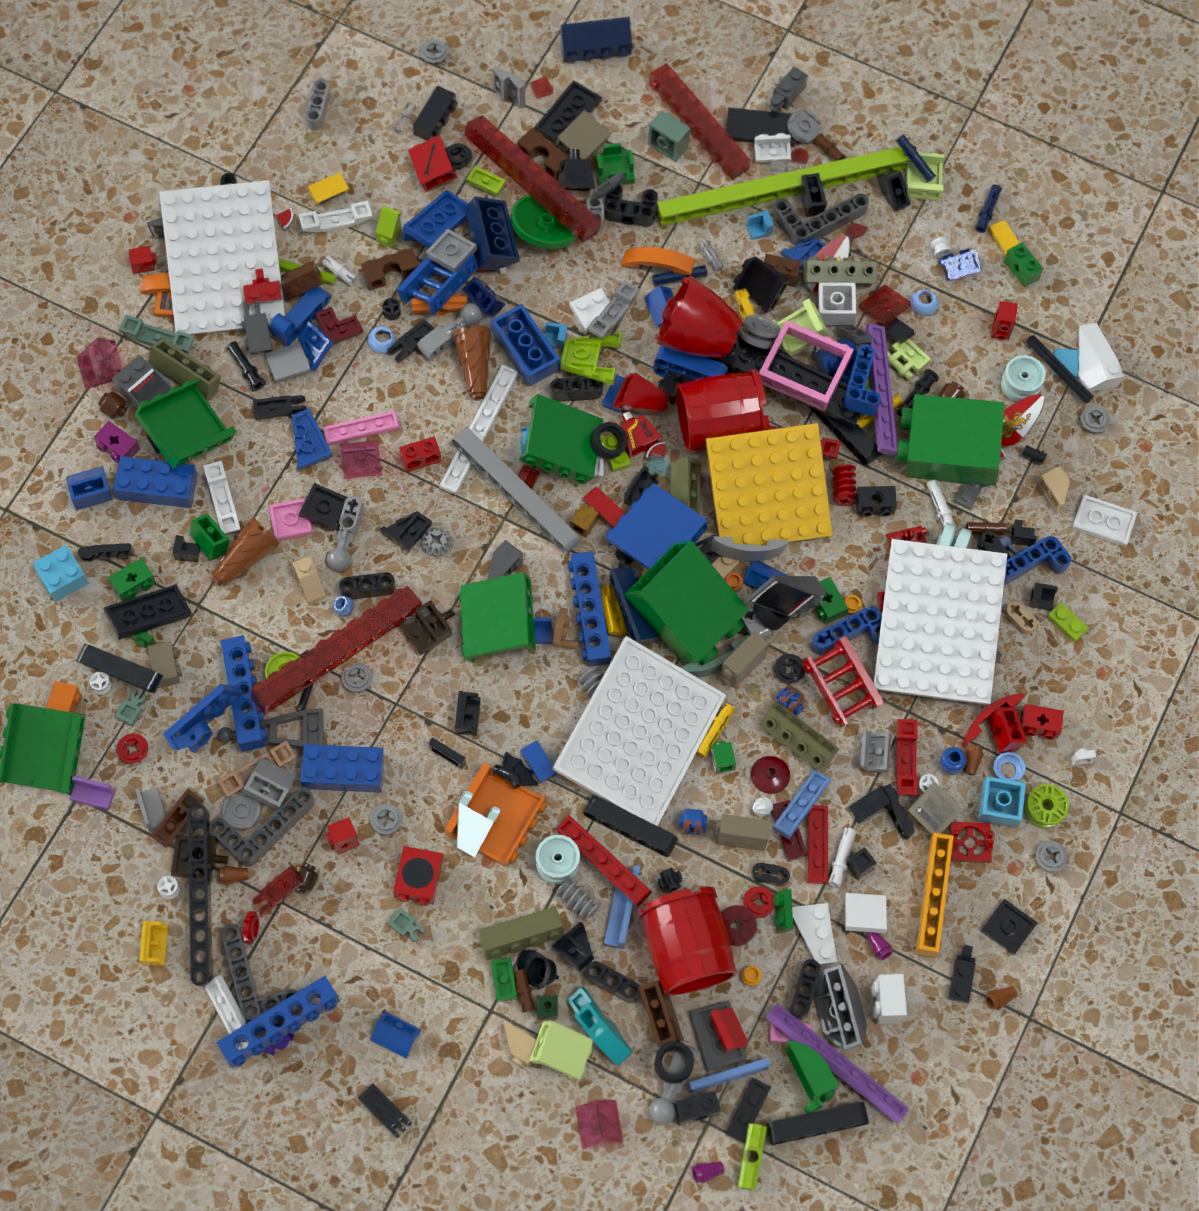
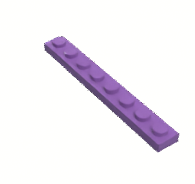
M869 323L865 329L867 333L872 335V342H868L867 345L872 346L875 350L870 368L871 389L881 396L879 408L876 414H874L878 452L895 455L898 449L885 327Z
M776 1004L766 1017L774 1026L782 1030L795 1042L802 1043L816 1051L826 1061L830 1070L837 1074L840 1079L848 1083L856 1092L863 1095L890 1119L898 1124L909 1110L905 1104L780 1004Z

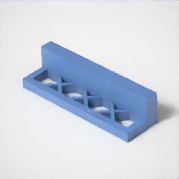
M634 865V869L627 868L637 878L639 877L640 866ZM617 887L615 888L604 946L624 950L633 902Z

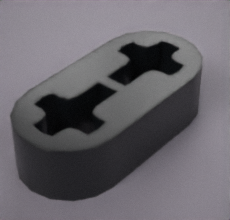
M757 863L752 869V877L759 883L782 887L788 883L790 878L789 871L782 866ZM762 868L763 872L768 874H763L762 877H759L758 872L755 871H759ZM779 872H782L786 878L779 881L778 877L773 875H778Z

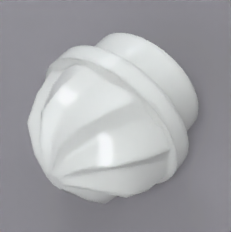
M767 797L756 799L752 808L754 814L765 817L770 815L773 805Z

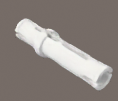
M938 480L929 481L927 487L936 506L938 519L941 520L944 527L946 522L955 525L952 518L953 513L947 506Z
M844 828L836 859L832 863L833 869L828 884L833 887H841L844 872L848 868L846 865L856 835V831L852 828Z

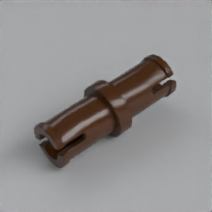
M822 133L815 137L814 142L824 150V154L829 155L835 161L846 158V155L836 148V144L830 142Z
M989 521L967 522L966 529L971 530V533L975 534L992 531L995 534L1004 535L1006 525L1005 523H989Z
M526 969L513 972L518 988L516 993L520 997L523 1013L535 1010L531 994L533 990L529 986Z

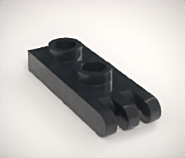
M373 1083L358 1097V1100L397 1139L400 1137V1134L395 1130L397 1127L403 1133L406 1131V1128L401 1124L403 1121L409 1127L412 1125V1122Z

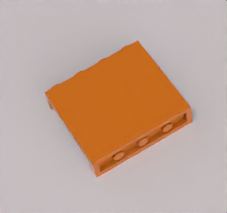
M484 762L467 790L473 796L466 807L484 817H487L491 807L500 809V813L492 824L478 853L508 868L510 863L514 864L519 855L517 853L520 846H525L529 838L527 836L529 830H534L538 823L536 818L539 813H544L548 803L546 802L545 794L540 796L523 786L514 789L508 781L499 778L498 775H494L491 765ZM458 807L444 829L445 835L456 841Z

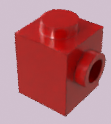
M150 246L128 249L133 274L155 271L154 264L157 263L156 253H152Z

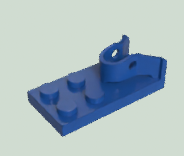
M445 190L403 226L401 239L403 241H419L429 249L447 229L453 231L467 219L465 208L469 203L450 191Z
M219 684L166 730L163 735L172 749L177 751L189 747L191 752L196 753L198 749L205 745L213 734L208 724L214 718L220 717L229 705H233L239 700V697L243 694L240 687Z

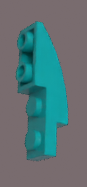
M580 987L567 1000L576 1013L574 1016L598 1047L619 1066L633 1051L614 1023L608 1020L586 988Z

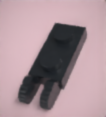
M423 319L397 339V342L389 347L388 354L392 356L402 347L404 350L395 358L397 363L402 362L408 355H411L418 349V342L435 328L426 319Z
M286 395L253 400L255 420L293 415L307 409L305 405L291 406V403L295 405L305 403V396Z
M130 543L81 547L78 550V555L84 562H93L96 558L99 560H109L110 557L128 559L129 556H135V551Z
M891 784L885 785L884 788L893 802L886 809L900 837L908 840L914 834L915 827H913L911 821L907 820L906 810L903 806L901 807L898 801L897 791L892 788Z

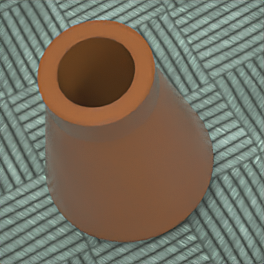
M974 745L967 746V749H965L967 757L965 774L976 775L984 755L982 753L983 748Z
M226 865L219 867L220 884L228 885L248 880V868Z
M1014 986L989 991V994L986 995V1002L992 1010H1000L1012 999L1016 998L1018 994Z

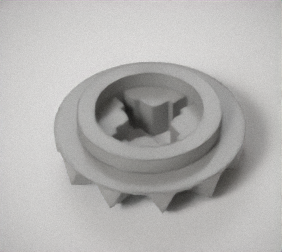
M429 40L420 49L421 58L425 62H431L432 65L437 62L440 64L442 60H446L448 48L440 40ZM436 48L437 53L433 56V50Z
M1089 406L1083 410L1080 422H1082L1083 428L1089 430V433L1096 432L1098 434L1108 428L1110 416L1102 407ZM1092 417L1094 419L1099 418L1098 422L1091 423Z
M432 527V529L426 530L422 536L421 543L425 552L433 556H440L450 549L452 539L448 530L446 531L441 527ZM433 538H440L441 544H438L437 542L432 544Z
M363 663L349 664L341 675L344 687L352 693H361L363 690L368 689L373 678L372 671ZM360 671V678L362 680H358L355 684L354 678L351 677H356Z
M392 804L379 805L371 814V826L375 832L382 835H392L395 831L399 830L402 824V814ZM388 813L392 821L388 822L386 827H384V822L381 819L385 818Z
M1045 841L1037 848L1035 858L1038 866H1041L1044 871H1051L1053 873L1061 870L1066 865L1068 855L1066 849L1060 843ZM1047 852H1049V854L1051 855L1058 853L1054 858L1055 862H1053V860L1046 861V858L1048 856Z

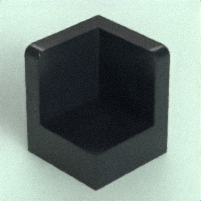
M1015 519L1011 530V544L1032 546L1037 540V536L1034 535L1035 529L1022 527L1023 520Z
M176 535L172 553L175 560L198 563L201 548L197 543L185 542L184 536Z
M1035 583L1031 591L1030 607L1052 611L1054 596L1058 587Z
M865 847L849 857L847 861L848 868L857 880L873 871L877 864Z

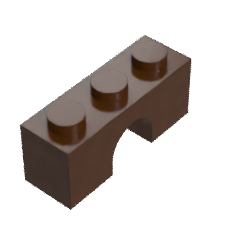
M532 128L517 141V151L529 161L536 156H545L547 159L544 161V172L555 181H558L560 162L569 159V155L566 152L559 150L553 142H549L540 132H536Z
M413 248L402 249L391 255H384L375 260H368L361 264V269L367 287L371 291L386 286L385 274L387 272L397 271L405 280L419 266Z

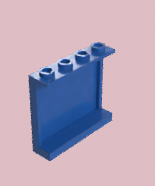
M653 483L650 488L647 487L643 491L642 497L638 501L633 502L629 512L620 517L616 527L608 531L606 535L607 546L614 545L649 570L674 543L692 540L695 544L708 529V520Z

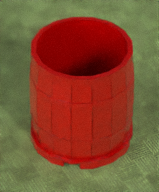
M755 369L749 370L747 373L717 375L676 385V403L680 430L685 449L688 453L707 451L705 440L707 438L769 430L768 415L764 416L762 405L767 404L764 387L759 372L755 371Z
M699 887L700 892L691 893L690 889L677 891L646 903L647 909L644 911L642 907L637 910L640 919L644 923L645 936L651 958L665 996L682 995L723 983L738 974L729 935L722 913L716 902L717 893L715 887Z

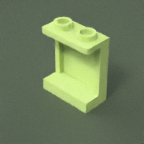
M917 151L934 174H936V177L927 183L908 158L906 169L908 197L941 200L943 194L942 171L944 155Z
M809 298L803 301L804 307L779 322L775 319L772 320L781 329L787 320L795 322L805 329H811L821 336L829 335L815 304ZM786 334L780 348L783 352L793 356L811 344Z
M543 1021L529 1061L535 1064L546 1065L568 1075V1078L571 1080L581 1079L586 1070L587 1058L592 1052L593 1040L554 1021Z

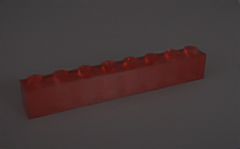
M668 63L650 72V87L658 92L661 100L669 105L672 113L676 114L680 121L690 128L692 136L695 139L697 138L702 148L711 154L713 161L722 167L724 174L733 180L748 171L751 161Z

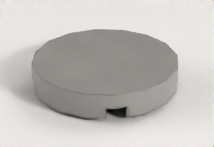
M797 110L788 120V130L793 138L799 142L812 143L815 137L822 132L820 120L810 111Z
M239 791L225 799L221 813L223 819L236 831H245L253 828L259 822L262 808L259 801Z

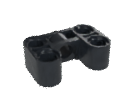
M620 185L613 192L609 191L606 194L604 218L607 221L650 227L654 224L658 194L655 190H645L642 194L641 203L622 200L623 188Z

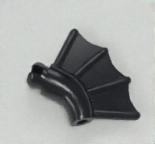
M505 752L501 766L498 764L494 765L493 774L508 781L514 789L519 788L521 785H539L533 778V771L528 769L521 759L511 756L508 752Z

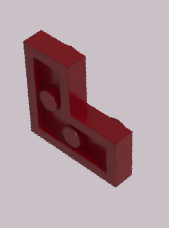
M332 307L315 313L322 332L334 344L363 333L356 315L338 321Z

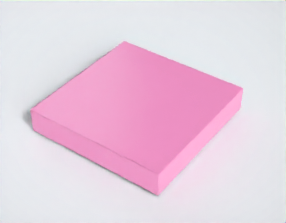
M306 498L269 505L274 536L278 541L313 534L311 521L299 516Z

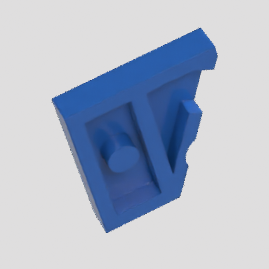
M814 238L808 242L796 244L794 248L782 249L781 255L785 258L801 261L800 270H802L803 261L808 260V257H813L826 244L820 239Z
M308 321L299 335V339L303 345L305 356L309 358L310 370L316 371L334 342L315 324Z

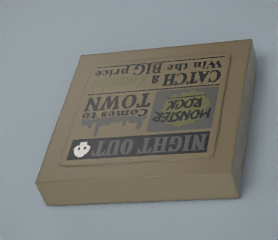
M933 782L907 809L931 835L934 832L941 834L963 810L936 782Z

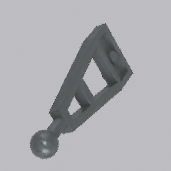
M323 709L300 710L265 719L264 722H261L262 728L270 727V737L264 740L265 745L277 746L286 740L291 748L304 749V744L324 745ZM303 719V741L277 738V725ZM251 725L247 728V730H251L255 726ZM223 727L219 729L217 737L219 741L227 743L232 738H237L236 730Z

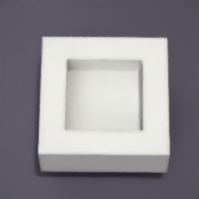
M1087 748L1077 750L1071 758L1073 766L1093 763L1096 758L1095 750H1088Z

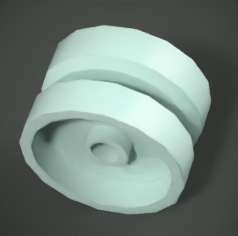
M1022 355L1011 359L1005 368L1001 380L1003 393L1014 402L1039 394L1046 376L1044 366L1039 360L1031 356Z
M946 522L936 545L966 548L972 531L962 528L957 538H954L956 526Z
M552 835L545 838L536 850V868L541 878L550 884L562 885L570 877H572V880L576 876L580 862V852L577 844L571 838L564 835Z

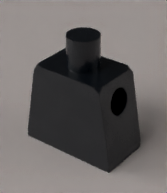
M570 149L569 159L560 162L557 190L590 191L594 189L595 182L590 160L580 159L579 149Z

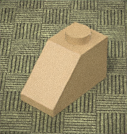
M1060 466L1041 475L1038 481V485L1057 513L1061 512L1065 504L1070 483L1069 475Z
M311 556L293 562L295 574L308 604L325 598L326 595Z
M506 1021L504 1030L510 1056L513 1058L512 1062L522 1068L523 1066L529 1068L532 1063L529 1060L536 1039Z

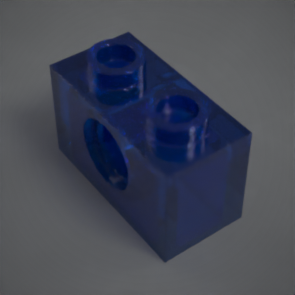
M475 276L462 289L485 314L491 317H495L506 305L483 280Z

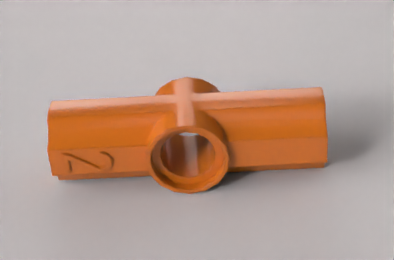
M466 294L453 295L435 315L442 316L448 312L460 311L467 304ZM415 297L411 299L413 314L431 313L427 302Z

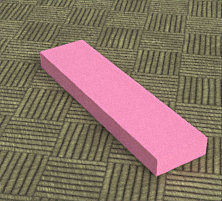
M395 411L323 427L328 446L400 429Z

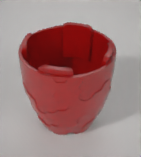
M691 276L683 277L681 281L683 284L675 297L669 298L662 312L661 318L663 322L659 333L654 337L657 339V344L689 355L724 358L736 342L738 335L735 331H740L741 318L712 289Z

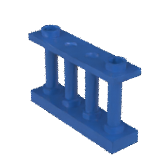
M471 254L455 272L442 268V265L426 257L397 288L401 301L408 303L413 297L427 302L431 314L435 315L471 275L476 272L478 264L475 255ZM437 273L449 279L444 284H440L430 278ZM426 285L437 291L433 296H429L419 290Z

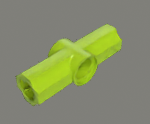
M749 1123L738 1188L756 1191L767 1130L765 1126ZM750 1151L755 1152L758 1155V1161L755 1163L749 1162L747 1160V1153Z

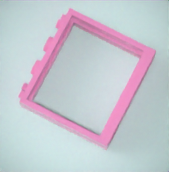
M786 320L759 375L763 385L822 411H826L852 358L854 349L846 344L835 342L830 337L821 336L811 329L800 327L795 322ZM786 334L843 358L825 395L768 370Z

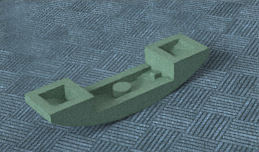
M125 315L119 328V332L149 346L164 338L185 353L189 352L195 339L194 335L178 330L176 333L145 324L142 319Z
M746 635L732 642L730 652L702 666L698 662L689 663L680 668L697 678L722 670L723 662L749 636Z

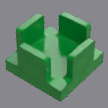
M621 143L604 145L603 153L595 154L600 185L604 183L605 179L611 178L617 172H621L625 178V181L619 185L635 183L632 150L622 151Z

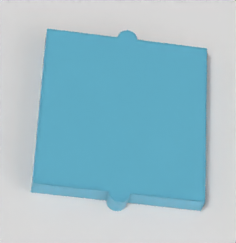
M1055 348L1054 356L1078 378L1079 350Z

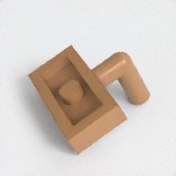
M560 608L554 629L553 644L577 649L578 641L563 639L567 636L571 617L567 616V608Z

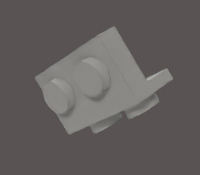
M867 729L863 730V734L860 737L862 749L858 758L859 765L866 773L889 772L891 734L889 732L870 733Z

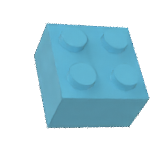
M67 545L32 563L54 602L89 584Z
M986 776L982 783L978 821L1018 827L1022 821L1026 783Z

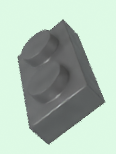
M854 325L837 327V334L854 342L855 345L861 346L864 343L872 342L871 334Z
M971 482L963 483L954 502L971 510L984 485Z

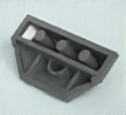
M843 964L827 968L822 971V977L814 995L824 1037L843 1050L863 1045L867 1023L857 985Z

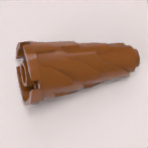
M471 325L470 330H466V326L454 331L459 362L462 366L464 381L470 397L474 400H480L484 398L487 392L491 330L486 326Z
M252 517L237 535L236 540L227 549L226 554L212 572L213 577L211 579L219 587L221 585L226 586L231 580L251 568L257 561L280 544L279 541L265 527L261 526L260 522Z

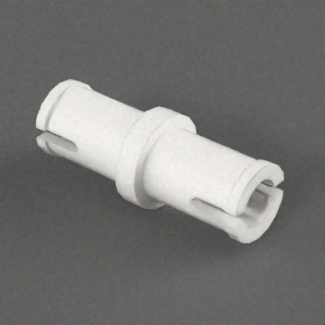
M329 255L326 256L328 260L324 259L322 265L331 270L333 275L340 277L349 286L353 285L352 281L355 282L357 277L345 269L346 267L343 264H339Z

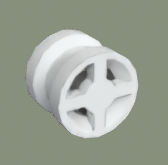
M940 237L931 242V247L935 251L934 256L937 259L948 257L952 253L946 237Z
M96 672L90 677V686L97 695H105L111 690L112 684L107 674Z
M931 774L922 776L918 783V793L921 795L933 782L939 785L938 779Z
M166 876L158 882V891L164 899L172 900L179 895L180 887L175 878Z

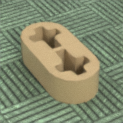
M1019 602L1008 604L1005 610L1006 617L1023 634L1033 633L1037 627V620ZM1017 609L1018 612L1012 614L1011 610ZM1025 623H1031L1030 627L1024 626Z

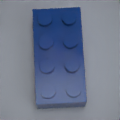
M523 304L491 320V332L528 386L561 370V359Z
M120 456L113 492L117 500L191 508L198 473L196 466L192 464H183L173 469L166 461Z
M304 744L300 781L302 788L382 793L384 749L380 747Z

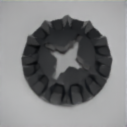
M455 143L447 147L454 168L459 167L462 169L463 166H468L469 162L472 161V152L468 146ZM460 153L461 158L456 160L455 156H457Z
M794 654L781 656L775 664L776 676L781 679V682H787L788 684L798 683L806 672L803 668L802 659ZM794 664V672L786 674V667Z

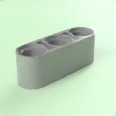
M317 79L314 82L306 110L307 126L313 131L322 128L327 112L330 88L326 79Z

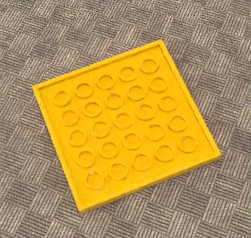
M818 423L705 439L718 537H733V544L767 545L769 539L792 542L833 536Z

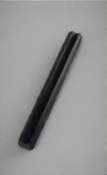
M1035 335L1030 336L1026 341L1027 344L1085 403L1091 402L1094 395Z

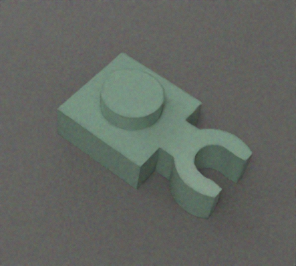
M137 690L132 691L130 702L124 700L115 714L116 719L132 727L143 711L139 706L147 700L145 694L140 699H136L138 695Z
M399 908L387 923L388 926L403 937L409 933L411 940L416 943L419 940L414 936V933L419 931L425 934L424 928L414 926L416 919L402 908Z

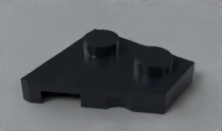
M416 511L409 514L406 518L396 520V523L391 526L381 527L380 532L407 551H410L425 534L426 530L431 527L432 520Z
M581 921L552 946L558 955L579 972L595 959L585 927Z

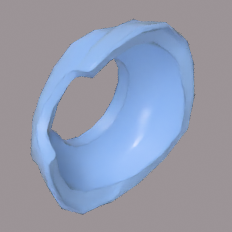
M918 290L910 297V306L919 315L933 314L939 308L936 295L929 290ZM923 292L931 294L932 302L929 304L921 303L918 298L919 295Z
M384 326L375 327L368 336L370 348L378 353H387L389 347L395 343L394 333L390 328ZM379 331H385L390 333L391 339L386 342H379L376 340L375 335Z
M1006 752L995 759L993 769L1000 779L1016 781L1023 777L1026 765L1019 755ZM1011 763L1015 766L1016 772L1013 778H1005L1001 772L1002 764Z

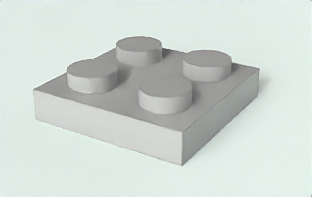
M447 229L426 251V257L455 272L477 250V245Z

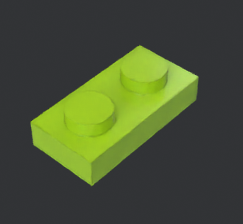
M474 166L466 178V183L498 197L506 185V180Z
M611 434L601 437V443H604V447L607 449L616 450L618 448L619 442L615 435ZM626 450L617 458L608 460L613 472L631 467Z
M1059 603L1047 615V618L1074 643L1089 629L1062 603Z

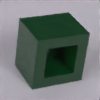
M537 996V1020H558V996ZM550 1003L551 1008L545 1009L544 1004Z

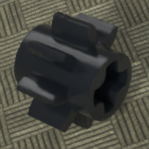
M669 868L660 873L661 878L658 879V884L661 890L666 889L668 893H671L681 888L680 883L683 882V877L680 870L675 872L673 868Z

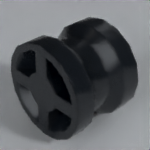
M388 298L383 302L384 317L390 321L397 320L401 315L399 301L395 298Z

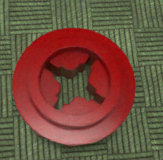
M132 733L125 735L119 740L117 755L124 763L133 765V763H140L144 757H147L149 747L143 736ZM137 744L136 749L138 752L129 754L130 750L128 747H134Z
M752 887L745 893L743 905L753 913L756 919L765 918L774 910V895L765 887ZM759 895H761V902L765 903V905H761L759 910H757V905L753 901H757Z
M249 911L244 919L242 934L243 940L247 944H252L259 932L260 921L256 911Z

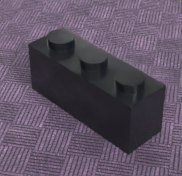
M440 86L435 88L413 124L415 136L428 141L430 138L441 134L443 125H446L449 121L450 113L455 111L457 107L456 93Z

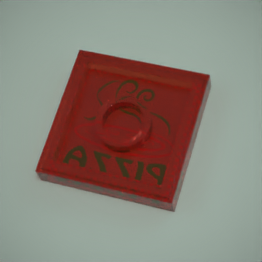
M884 284L859 304V309L883 326H887L909 308L911 303Z

